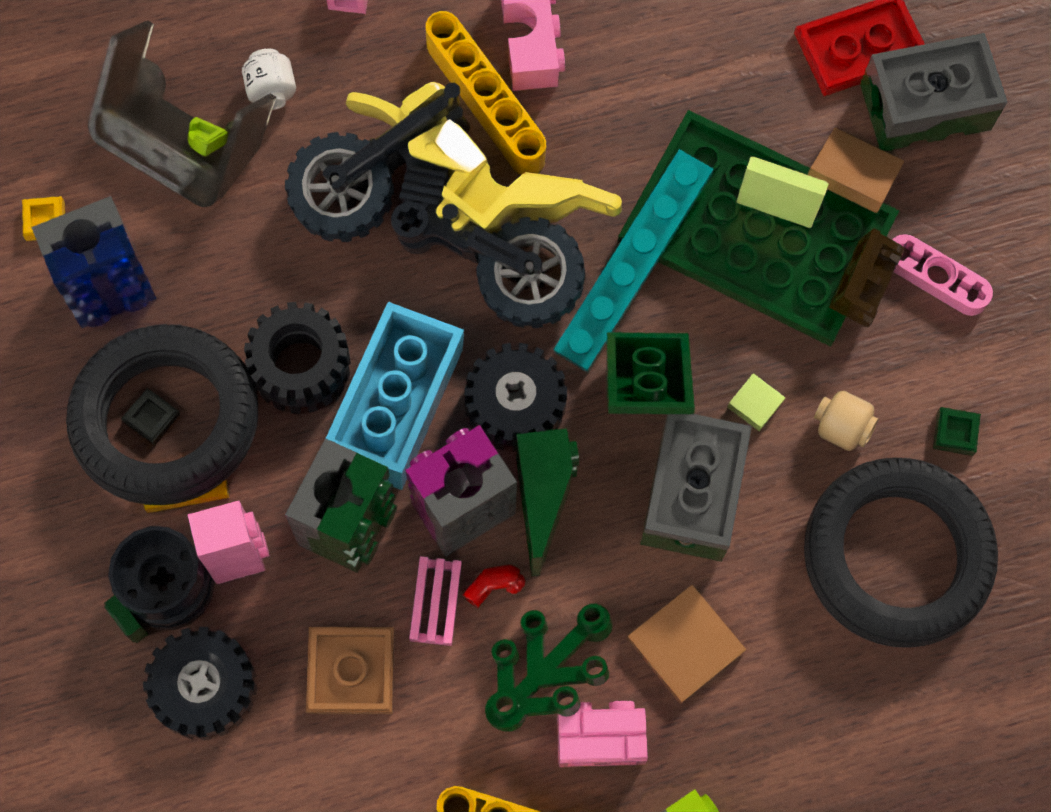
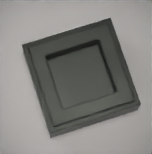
M147 388L121 420L155 446L180 416V412Z

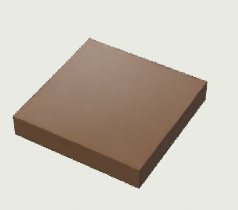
M834 128L811 166L808 176L829 183L827 190L874 213H878L904 160Z
M693 585L627 636V640L680 705L746 651V648Z
M309 627L306 713L393 714L394 627Z

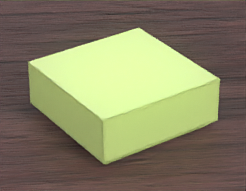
M753 373L729 402L727 408L760 432L784 402L785 397Z

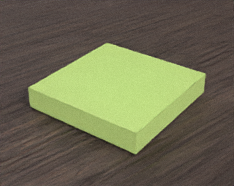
M751 157L736 203L811 228L829 183L777 164Z

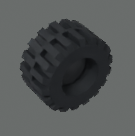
M288 302V309L280 310L277 305L270 309L272 313L270 317L267 318L262 314L257 319L258 329L250 328L247 334L250 343H245L244 353L247 358L245 363L256 391L259 390L262 399L267 403L273 401L274 407L281 411H284L285 407L288 406L293 414H301V407H308L309 413L318 411L316 404L323 402L325 406H328L333 402L331 395L333 393L340 395L344 390L343 380L348 381L350 376V353L345 333L342 332L340 323L336 318L331 320L328 311L321 307L318 312H315L314 305L305 302L303 308H298L296 302ZM295 343L312 344L322 351L317 364L310 370L300 374L285 373L275 366L277 357L282 350Z

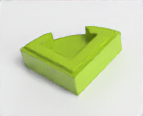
M198 117L191 120L187 140L191 148L197 153L206 157L227 143L228 131Z

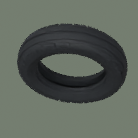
M175 324L151 325L145 328L134 329L124 333L122 336L116 337L104 345L103 348H100L87 361V364L84 365L78 374L69 396L66 415L67 433L72 451L82 469L96 484L107 492L124 500L139 504H177L208 493L219 486L238 468L248 453L255 436L258 423V398L254 382L247 367L240 357L224 342L209 333L188 326ZM163 366L188 368L207 378L219 394V415L213 431L196 450L174 461L145 463L125 456L110 443L107 433L108 411L115 395L130 379L149 369Z
M911 458L877 459L858 465L845 472L832 482L818 499L811 512L805 533L804 556L806 569L811 585L823 606L849 631L866 640L885 646L901 648L920 647L942 641L956 634L968 625L981 611L992 591L997 574V540L992 522L984 506L973 491L956 476L936 465ZM882 498H906L927 506L944 521L955 542L957 566L953 581L941 598L924 606L912 608L896 607L878 601L858 585L851 575L845 560L844 535L850 518L862 506Z

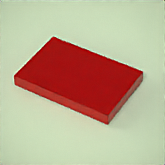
M874 0L796 26L794 31L823 96L860 85L872 54L925 44L904 0Z

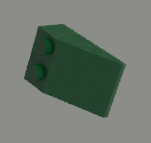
M607 332L606 397L608 414H694L695 404L689 333Z
M567 428L516 435L515 458L532 577L540 576L569 494L571 478L577 477V466H579L577 442H569Z

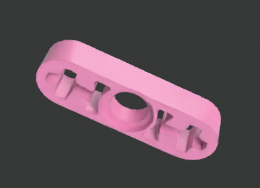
M898 235L892 239L910 251L909 256L904 261L900 260L896 265L894 273L965 315L973 316L980 314L990 303L993 296L992 287L980 275L911 235ZM923 257L926 261L918 272L915 268ZM933 266L943 268L948 274V281L943 284L933 282L928 276V269ZM958 278L961 282L953 293L950 289ZM971 289L979 292L974 302L966 299Z

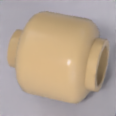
M847 391L836 393L832 400L824 397L814 416V419L820 421L818 427L819 436L847 451L854 450L858 445L864 448L879 418L874 416V406L871 403Z

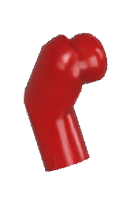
M511 564L488 567L478 575L462 596L467 602L478 609L493 590L505 588L507 592L517 594L524 588L526 579L520 574V569Z

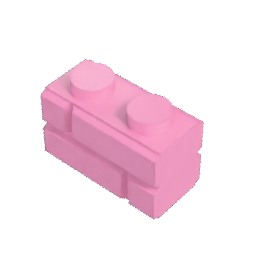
M633 701L610 702L609 709L592 710V703L580 702V708L574 715L566 717L557 714L559 767L646 764L648 756L645 708L635 709Z

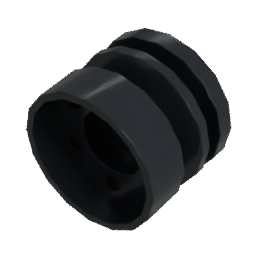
M149 526L134 531L119 543L111 557L108 577L112 592L122 605L141 622L155 629L176 630L191 625L204 614L212 600L214 580L198 558L195 547L182 533L169 527ZM172 577L174 581L169 582L167 585V578ZM167 585V590L163 591L160 586Z

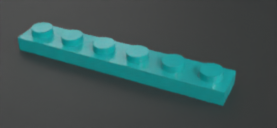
M678 150L553 349L554 353L588 373L607 344V332H614L709 181L713 174V168L684 151Z

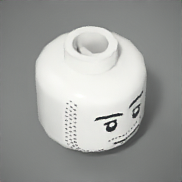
M261 49L253 52L244 63L242 75L249 101L255 105L263 106L264 109L276 110L282 108L286 101L293 97L296 92V84L291 62L285 55L280 54L275 49Z

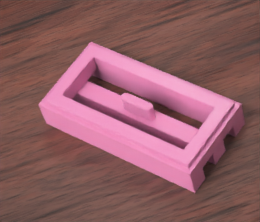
M420 556L410 642L452 646L462 561L453 560V562L440 558L432 560L428 559V557ZM432 569L435 570L428 631L427 634L420 633L427 571ZM444 571H450L452 574L444 636L436 635Z

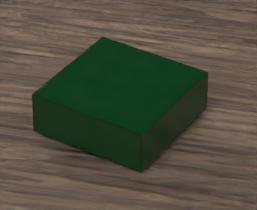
M940 407L937 411L933 449L974 456L977 452L981 414Z
M115 595L104 602L105 609L125 636L133 643H138L149 635L136 616L123 606Z

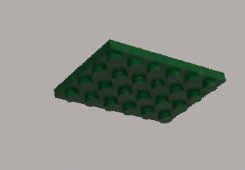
M688 110L618 235L617 242L621 243L680 149L714 170L658 262L831 347L846 316L829 308L857 243L873 228L887 237L899 210L882 203L878 213H874L838 194L826 190L812 227L808 228L736 203L751 157H756L808 175L810 168Z

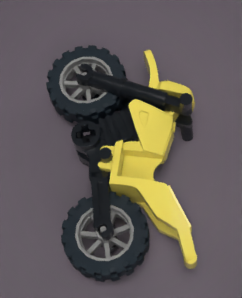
M430 82L407 96L402 101L403 104L400 108L374 96L357 92L349 93L346 105L350 110L384 121L392 127L376 139L371 138L369 141L366 139L360 140L357 135L352 133H346V136H340L338 132L327 133L328 137L320 139L318 136L310 140L311 145L307 148L302 146L295 154L297 156L295 162H290L287 169L289 177L288 180L285 179V191L288 195L287 201L298 221L311 234H317L322 239L332 242L334 239H340L341 242L352 241V237L358 235L360 238L370 234L369 230L373 226L378 228L384 221L383 215L385 212L389 213L392 206L391 197L394 195L392 175L395 174L394 171L405 163L407 171L399 196L403 203L395 208L391 217V224L402 247L409 253L422 254L427 252L433 245H441L460 257L478 264L476 268L478 284L487 306L501 320L505 322L507 320L512 322L514 326L524 328V325L532 326V328H541L543 324L549 322L551 324L557 323L561 320V316L565 313L569 314L574 309L575 302L578 298L580 299L583 292L585 269L578 243L573 236L570 237L567 234L566 229L561 225L557 224L555 226L550 223L558 222L579 208L611 217L619 215L622 211L620 196L585 184L583 180L525 172L509 187L496 183L491 177L490 166L486 156L467 134L470 130V123L464 117L463 109L459 106L460 87L456 83H448L444 87L440 83ZM342 162V163L339 164V165H331V164H333V163ZM322 170L327 183L313 184L314 179ZM311 192H330L319 206L315 204ZM335 200L340 202L342 213L326 212ZM357 200L361 201L358 206L348 211L349 208L356 204ZM534 246L532 252H525L520 249L523 247ZM540 248L547 249L555 257L542 263L539 257ZM560 264L561 275L559 281L544 274V271ZM502 278L517 284L510 293L503 285ZM547 284L555 288L550 294L540 299L538 286L543 288ZM532 288L534 300L528 301L517 298L523 289Z

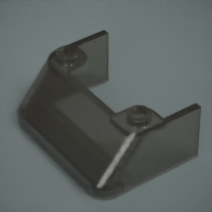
M147 20L111 36L88 122V129L92 139L102 148L200 207H209L224 197L259 150L277 97L270 93L237 111L235 119L225 127V130L228 131L227 143L205 157L191 148L187 140L189 124L194 117L163 99L166 88L165 76L159 66L145 58L154 24Z

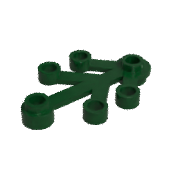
M598 604L584 606L577 615V625L546 657L544 655V635L548 631V624L545 616L537 610L526 612L522 616L520 623L527 638V676L516 688L514 666L519 660V653L515 643L511 640L503 639L493 645L491 653L497 665L498 691L488 699L485 706V715L492 727L501 731L511 732L520 728L525 722L526 717L559 714L566 717L572 716L579 710L580 700L576 690L565 685L588 683L592 686H600L608 680L609 669L606 661L600 656L588 657L581 666L562 667L586 641L599 642L610 635L613 625L610 614L605 607ZM592 617H599V619L594 622L587 621ZM532 622H541L536 628H528ZM503 651H512L506 658L499 657ZM592 668H602V671L599 674H589V671ZM562 686L555 690L552 697L531 698L540 688ZM563 698H573V701L568 705L559 704ZM506 705H512V708L506 712L499 711Z

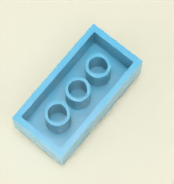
M388 302L326 439L387 466L390 474L388 481L393 484V487L402 490L407 480L405 470L411 467L409 465L410 461L418 455L463 351L464 330Z

